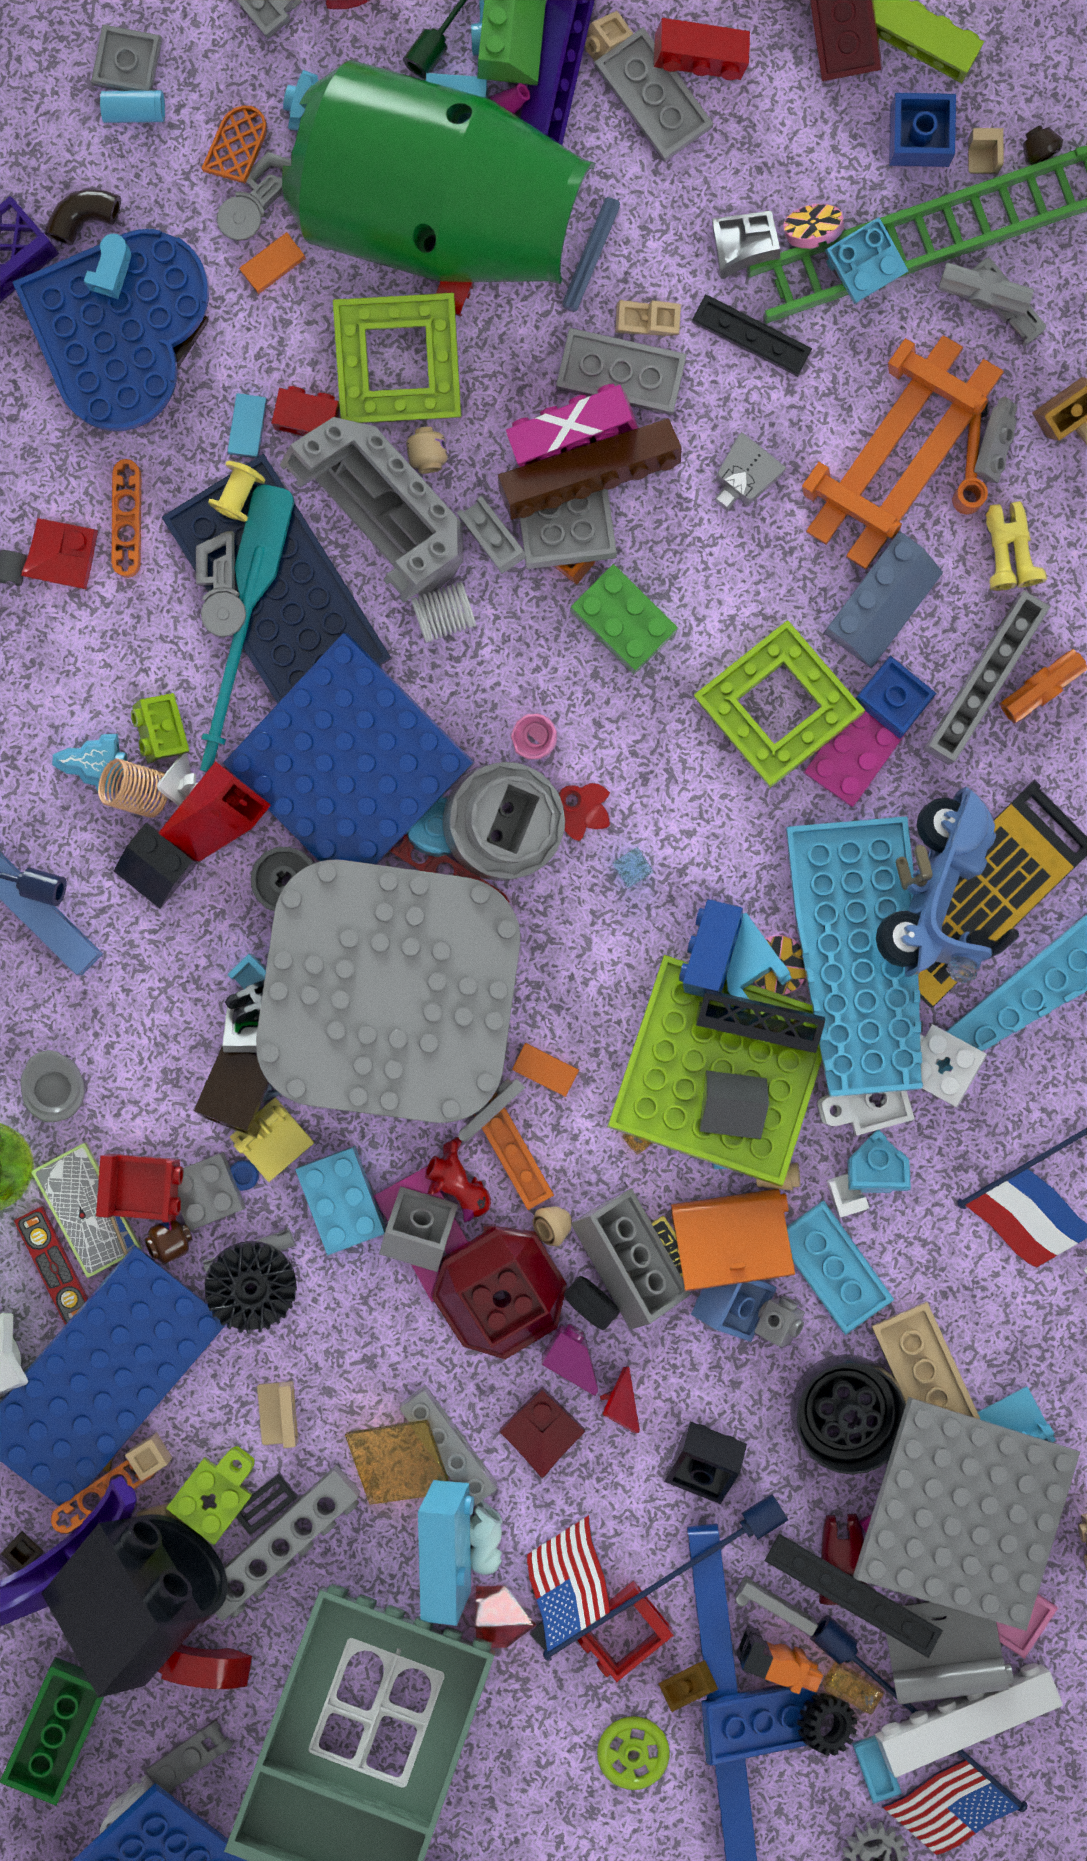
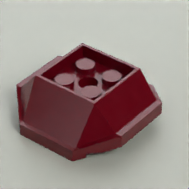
M494 1226L442 1257L431 1296L463 1347L506 1360L558 1328L567 1283L535 1231H522ZM500 1290L508 1292L504 1299L497 1300L493 1298L494 1294Z

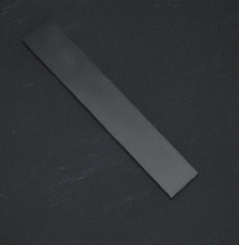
M778 1534L764 1560L927 1658L930 1657L943 1632L942 1629L781 1534Z

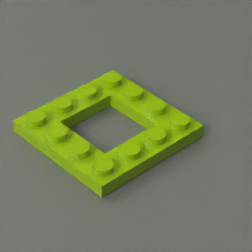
M454 293L333 300L341 419L358 423L462 418ZM425 327L429 388L370 391L366 330Z
M788 620L694 694L695 700L769 788H772L865 713V709ZM784 664L820 708L774 744L738 700Z

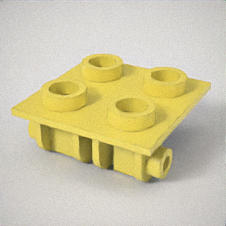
M276 1097L257 1112L254 1118V1122L261 1126L257 1138L239 1131H235L230 1136L231 1140L235 1143L234 1147L241 1154L244 1153L268 1182L274 1179L315 1143Z

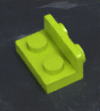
M174 693L140 699L132 706L131 720L134 727H138L140 735L139 750L141 755L146 757L147 763H153L161 758L181 755L190 751Z

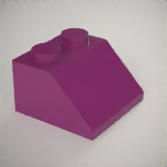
M570 1323L567 1327L560 1324L542 1354V1365L596 1396L598 1392L597 1379L587 1340L583 1336L584 1332Z

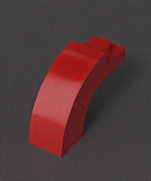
M181 1644L158 1672L162 1674L161 1679L190 1687L205 1689L242 1688L248 1684L252 1656L232 1648L200 1649Z

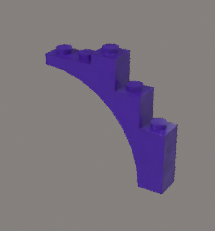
M123 1476L111 1480L104 1496L95 1509L63 1541L23 1569L0 1581V1627L49 1607L41 1593L98 1523L132 1517L137 1498L134 1489L127 1485Z

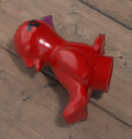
M455 1137L443 1145L442 1158L432 1157L427 1166L425 1178L432 1181L429 1185L428 1194L433 1195L441 1190L458 1200L463 1211L464 1223L488 1212L491 1205V1197L483 1186L482 1181H477L476 1177L472 1179V1182L468 1181L466 1171L458 1157V1150L462 1141L459 1137Z

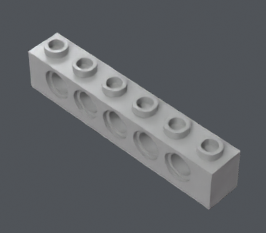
M1026 591L1017 596L925 745L924 751L947 765L957 760L1051 606Z
M337 1464L224 1567L228 1591L225 1602L215 1613L222 1622L228 1616H231L233 1619L238 1616L247 1606L244 1602L251 1595L255 1598L261 1595L268 1588L269 1584L267 1581L274 1574L277 1577L284 1574L292 1565L289 1561L297 1553L301 1557L307 1553L314 1545L312 1540L319 1533L325 1536L337 1524L335 1519L342 1512L348 1515L359 1504L357 1499L361 1491ZM323 1497H329L334 1501L335 1507L326 1510L321 1507L319 1500ZM300 1518L309 1519L312 1523V1528L309 1530L300 1529L297 1525V1520ZM280 1538L285 1539L289 1543L290 1548L281 1551L276 1548L274 1541ZM255 1559L263 1560L267 1565V1569L264 1571L255 1570L252 1566V1561ZM232 1580L242 1582L244 1590L241 1592L232 1590L229 1582Z

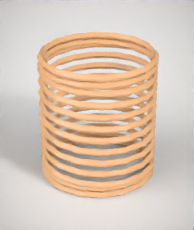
M116 758L106 765L101 774L98 786L100 801L103 805L153 818L163 810L168 797L162 794L158 806L153 812L149 813L156 806L160 798L161 792L159 791L153 806L146 811L151 806L157 793V775L160 781L161 776L163 777L165 773ZM116 763H118V764L113 768V770H112V772H111V774H110V776H109V779H108V783H107V798H108V801H107V800H106V796H105V784H106L107 776H108V774H109L111 768H112ZM119 765H121V766L119 767V769L116 771L115 776H114L113 781H112V785H111V798H112V801H111V800H110V796H109V786H110L111 778H112V776H113L115 770L117 769V767H118ZM123 768V770L121 771V773H120V775H119V777H118V779H117V783H116V787H115V799H114V797H113V792H114L115 780H116V778H117V775H118L119 771ZM123 773H124V777H123V779H122V781H121V785H120V789H119V793H118L119 782H120V779H121V777H122V775H123ZM155 776V780H156V781H155V790H154V793H153V797H152L151 801L149 802L148 806L144 809V807L146 806V804L148 803V801H149V799H150V797H151V794H152V791H153V785H154V778H153V777ZM151 781V788H150V791H149V795H148V797H147V799H146V801H145V803H144V799H145V797H146V795H147V792H148V789H149V782ZM144 787H146L144 796L141 798Z

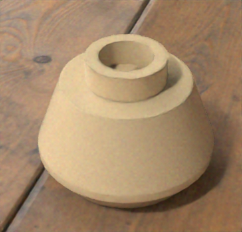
M553 1206L536 1210L533 1217V1227L543 1243L550 1246H559L571 1231L572 1219L565 1209Z

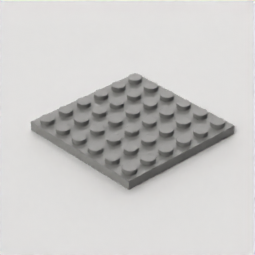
M908 1397L853 1577L869 1584L1027 1631L1080 1451Z

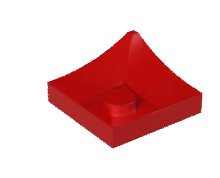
M37 518L31 547L21 576L87 589L98 530Z

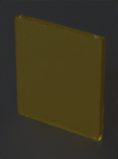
M428 1420L350 1431L345 1434L369 1505L425 1497L433 1480L449 1481Z

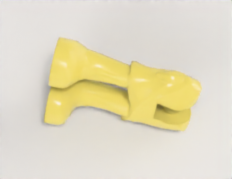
M1021 501L1010 503L1011 523L1004 524L1003 510L1000 504L990 505L986 513V525L991 533L992 548H994L995 574L989 580L990 590H1008L1016 585L1018 588L1029 587L1047 581L1045 570L1040 567H1034L1028 545V541H1031L1028 531L1026 512ZM1012 542L1016 560V576L1011 568L1008 544Z

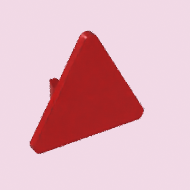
M623 1367L613 1391L600 1396V1400H608L602 1413L603 1416L629 1431L639 1433L640 1428L630 1368Z

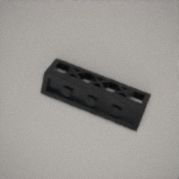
M705 989L702 1002H699L696 1025L816 1053L826 1019L815 1014ZM709 1000L722 1002L725 1007L709 1004ZM744 1008L752 1009L755 1014L742 1012L740 1010ZM774 1015L782 1016L785 1021L772 1019L770 1017ZM804 1022L816 1024V1028L802 1026L800 1024Z

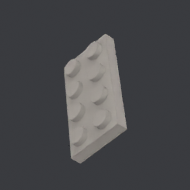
M642 27L596 60L594 67L661 159L666 162L712 129L714 123L676 71L669 72L663 68L654 67L655 42L644 27Z
M569 328L556 389L592 396L598 393L597 389L613 383L615 386L621 385L631 406L673 415L687 354Z

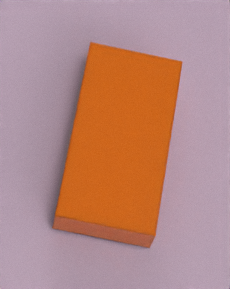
M286 232L239 269L259 295L305 260L306 257Z
M527 1043L524 1044L512 1068L513 1071L566 1097L579 1072V1069Z

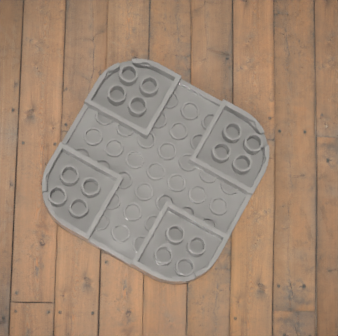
M347 860L321 861L299 871L285 885L278 898L270 939L256 1037L258 1062L268 1082L280 1094L294 1102L322 1108L435 1123L459 1121L479 1111L496 1092L504 1067L520 949V929L512 907L496 889L482 881L467 877Z

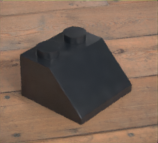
M145 823L126 846L114 872L161 909L198 862L158 833L159 830L153 825Z
M690 1421L681 1437L664 1482L721 1504L740 1474L747 1444L732 1436L711 1430L705 1425Z

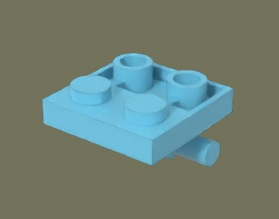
M880 217L825 250L829 258L826 260L831 271L836 270L854 304L908 272Z

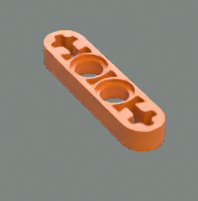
M128 459L117 462L112 472L111 563L114 571L124 578L135 576L141 566L142 475L137 464ZM129 466L130 470L135 472L134 476H129V486L131 488L135 487V491L128 489L118 491L119 486L125 488V479L119 474L125 471V467ZM125 496H130L135 500V506L129 512H123L119 508V501ZM124 526H131L135 531L133 539L128 542H123L119 539V531ZM118 546L124 548L135 547L134 551L128 550V558L134 562V565L128 567V571H124L123 567L118 565L119 562L124 561V551L118 550Z
M126 1460L73 1496L71 1500L57 1507L51 1515L52 1527L61 1534H70L79 1527L93 1511L85 1509L83 1505L84 1497L89 1493H96L102 1499L113 1476H124L127 1480V1485L135 1490L153 1478L157 1472L142 1481L136 1474L134 1476L138 1481L133 1484L130 1475L124 1469L130 1466L131 1471H134L129 1461ZM77 1501L79 1509L86 1517L80 1520V1516L77 1514L71 1518L70 1522L72 1525L67 1528L65 1525L58 1526L57 1522L60 1521L59 1514L64 1511L68 1515L75 1511L71 1503Z

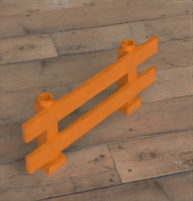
M942 335L931 353L924 359L916 354L915 343L905 338L889 360L888 370L889 374L898 380L903 374L912 378V380L839 483L832 479L829 467L818 462L803 483L802 490L805 497L813 502L818 496L827 501L806 530V533L827 545L846 516L850 515L866 525V528L852 546L846 558L867 570L888 538L893 539L898 534L902 526L900 521L975 414L980 415L988 403L987 396L1003 375L1004 370L983 359L968 382L965 383L948 373V370L963 350V346ZM935 392L952 402L945 415L882 505L878 507L861 495L931 394Z

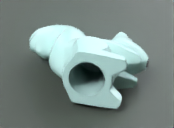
M482 1500L474 1508V1516H470L471 1569L476 1573L488 1575L497 1571L502 1562V1552L497 1549L502 1537V1518L497 1511Z

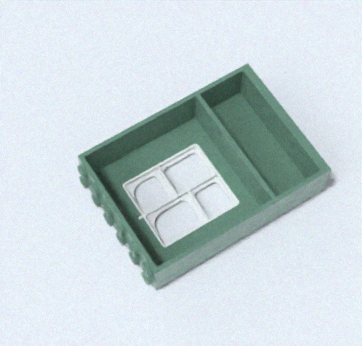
M336 1584L320 1589L224 1852L247 1861H424L496 1650L491 1649L492 1643L474 1637L473 1642L461 1638L463 1632L448 1626L442 1631L434 1628V1623L422 1621L420 1616H417L415 1620L404 1616L405 1610L392 1605H388L386 1609L376 1606V1599L362 1594L357 1598L347 1595L348 1589ZM364 1650L377 1654L384 1666L383 1678L370 1710H363L342 1702L337 1698V1691L347 1663L354 1654ZM406 1669H419L430 1679L431 1693L426 1708L422 1713L393 1704L389 1699L395 1679L398 1674ZM331 1713L358 1721L364 1726V1732L358 1749L352 1759L323 1750L319 1745L324 1727ZM384 1716H390L409 1723L417 1729L409 1757L400 1777H394L367 1765V1757L380 1721Z

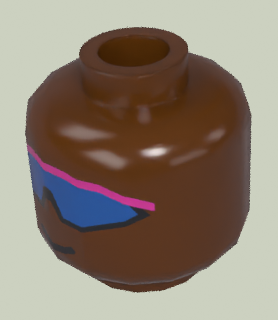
M177 1220L152 1226L148 1231V1237L144 1240L151 1258L154 1261L158 1259L161 1263L166 1264L188 1253V1242L192 1241V1235L186 1224L180 1225Z

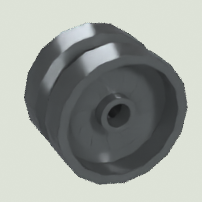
M275 847L264 852L255 862L251 872V888L256 899L266 909L275 912L276 903L285 887L282 884L283 877L288 875L293 877L299 871L315 862L306 853L292 847Z

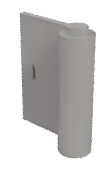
M932 1602L902 1605L942 1629L943 1632L929 1658L886 1633L898 1705L1009 1690L1008 1683H1014L1011 1663H1004L997 1623L995 1621Z

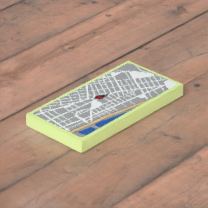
M86 1142L31 1171L87 1278L121 1261L134 1245L143 1249L126 1217H96L99 1165Z

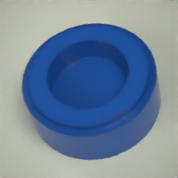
M240 1160L230 1167L239 1190H249L258 1182L259 1171L250 1161Z

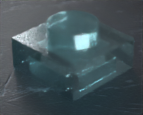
M638 847L612 863L628 889L654 872Z

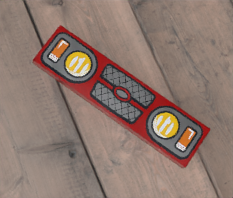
M41 1206L15 1219L14 1222L66 1325L87 1301L88 1297L44 1207Z

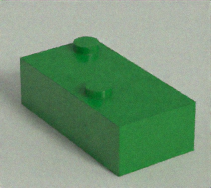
M54 1657L0 1779L1 1784L57 1806L104 1698H98L83 1668Z

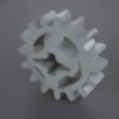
M867 1822L866 1830L863 1832L860 1828L856 1827L857 1836L855 1838L847 1836L846 1839L850 1847H843L842 1849L844 1856L847 1857L842 1861H856L857 1854L860 1855L863 1861H871L872 1856L875 1857L873 1861H894L890 1857L892 1846L896 1853L895 1861H908L905 1857L910 1855L907 1846H903L905 1841L902 1835L895 1837L896 1832L892 1826L885 1831L882 1822L878 1823L876 1829H872L871 1824Z

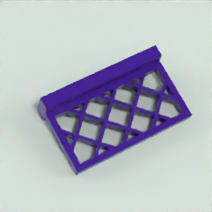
M11 196L0 204V233L1 231H14L13 244H0V251H12L11 259L5 264H0V303L16 290L13 281L39 271L59 254L50 240ZM12 207L17 212L16 223L2 224V215ZM21 231L34 232L37 236L28 245L19 244Z

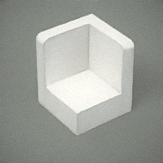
M848 1174L826 1180L836 1214L840 1218L869 1209L867 1199L862 1195L861 1190L848 1189Z

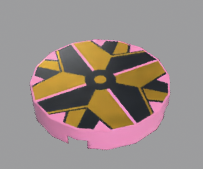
M813 204L792 212L786 218L783 226L785 237H787V241L791 245L812 249L819 247L820 242L826 241L828 244L836 240L844 230L842 212L837 207L829 204Z
M783 935L765 938L789 970L792 979L781 985L773 971H770L756 980L754 984L757 987L781 995L797 990L806 979L800 944L794 939Z

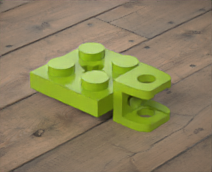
M239 1446L231 1448L217 1466L204 1457L166 1509L211 1544L215 1545L253 1494L241 1484L253 1469L255 1459ZM233 1460H239L242 1467H235ZM212 1493L216 1496L214 1502L217 1506L216 1508L209 1507L206 1509L203 1506L202 1495L210 1496Z

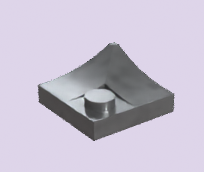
M772 211L712 219L721 279H725L749 266L780 259V246Z

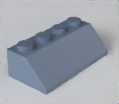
M899 531L824 631V634L872 669L943 574V571L924 548Z

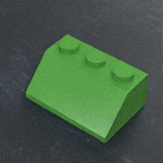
M484 0L477 79L538 85L546 0Z

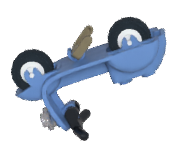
M964 787L955 794L953 799H934L925 805L919 813L916 825L918 834L930 850L927 854L925 846L918 845L915 847L914 853L919 870L913 872L912 876L914 878L911 877L905 857H899L895 861L902 888L914 895L908 911L894 912L882 920L877 928L876 943L879 952L885 960L892 965L905 967L906 977L926 970L936 961L947 964L946 970L951 974L950 977L953 980L967 983L969 980L976 979V969H979L982 961L1002 953L1019 937V932L1014 928L1008 930L997 941L988 939L981 930L967 931L958 940L948 937L942 932V925L959 876L970 880L976 875L979 876L984 871L987 864V859H985L987 850L993 845L996 838V833L994 832L995 823L987 806L976 793L968 787Z

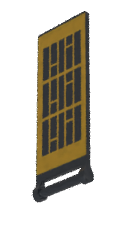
M1035 779L994 819L996 838L993 845L987 850L985 856L987 864L984 871L979 876L976 875L970 880L959 876L942 925V932L948 937L958 940L967 931L981 930L988 939L997 941L1008 930L1013 929L1087 856V836L1040 789L1041 785ZM1031 797L1081 848L1074 853L1024 802ZM935 961L929 968L918 974L920 998L929 1007H934L968 972L960 971L952 964Z

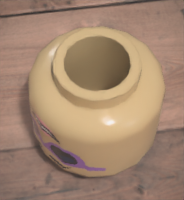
M421 427L415 429V434L406 441L409 464L412 468L418 469V473L427 474L442 470V465L448 460L445 437L441 433L433 431L432 427Z

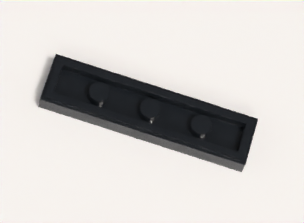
M705 294L691 322L797 377L812 350L811 347Z

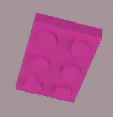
M865 711L862 716L820 748L803 773L850 807H854L904 736L899 739Z

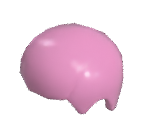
M538 713L527 714L516 722L511 739L515 752L528 760L542 759L553 751L557 742V731L553 722L548 717ZM528 734L539 744L532 743L528 738Z

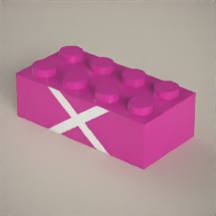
M613 383L604 385L597 389V394L587 398L586 395H580L568 401L569 405L559 409L557 406H552L540 412L541 416L529 420L528 417L514 421L512 427L506 429V433L517 464L522 467L637 429L638 425L629 399L621 385L615 386Z

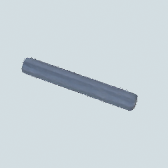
M607 197L604 200L563 299L562 305L567 310L573 312L578 310L619 211L620 202L616 199Z

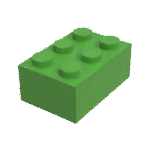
M614 564L570 608V612L633 675L678 630V627Z

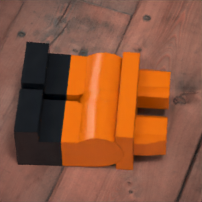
M747 1625L736 1652L743 1671L781 1686L789 1687L790 1691L797 1694L800 1693L802 1687L815 1693L817 1692L823 1678L822 1672L818 1671L817 1662L807 1659L804 1650L794 1646L792 1651L786 1644L774 1645L764 1641L759 1629Z

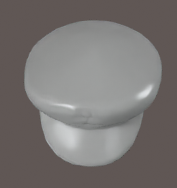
M52 1050L36 1053L28 1060L20 1082L22 1099L27 1110L34 1117L45 1122H58L73 1116L81 1107L85 1094L84 1082L77 1065L70 1058Z

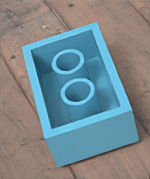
M356 1146L295 1169L327 1256L385 1233L386 1226Z

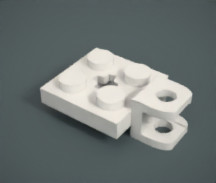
M932 1024L925 1037L920 1034L922 1089L957 1108L987 1054ZM945 1058L951 1059L952 1071H945L943 1074H940L938 1072L939 1066L936 1065L939 1060L944 1061Z
M907 1091L883 1093L884 1099L880 1100V1106L878 1107L874 1103L869 1102V1097L872 1094L839 1097L826 1095L817 1101L818 1111L823 1124L840 1126L851 1123L854 1135L856 1136L915 1119ZM835 1105L837 1111L834 1115H831L830 1108Z

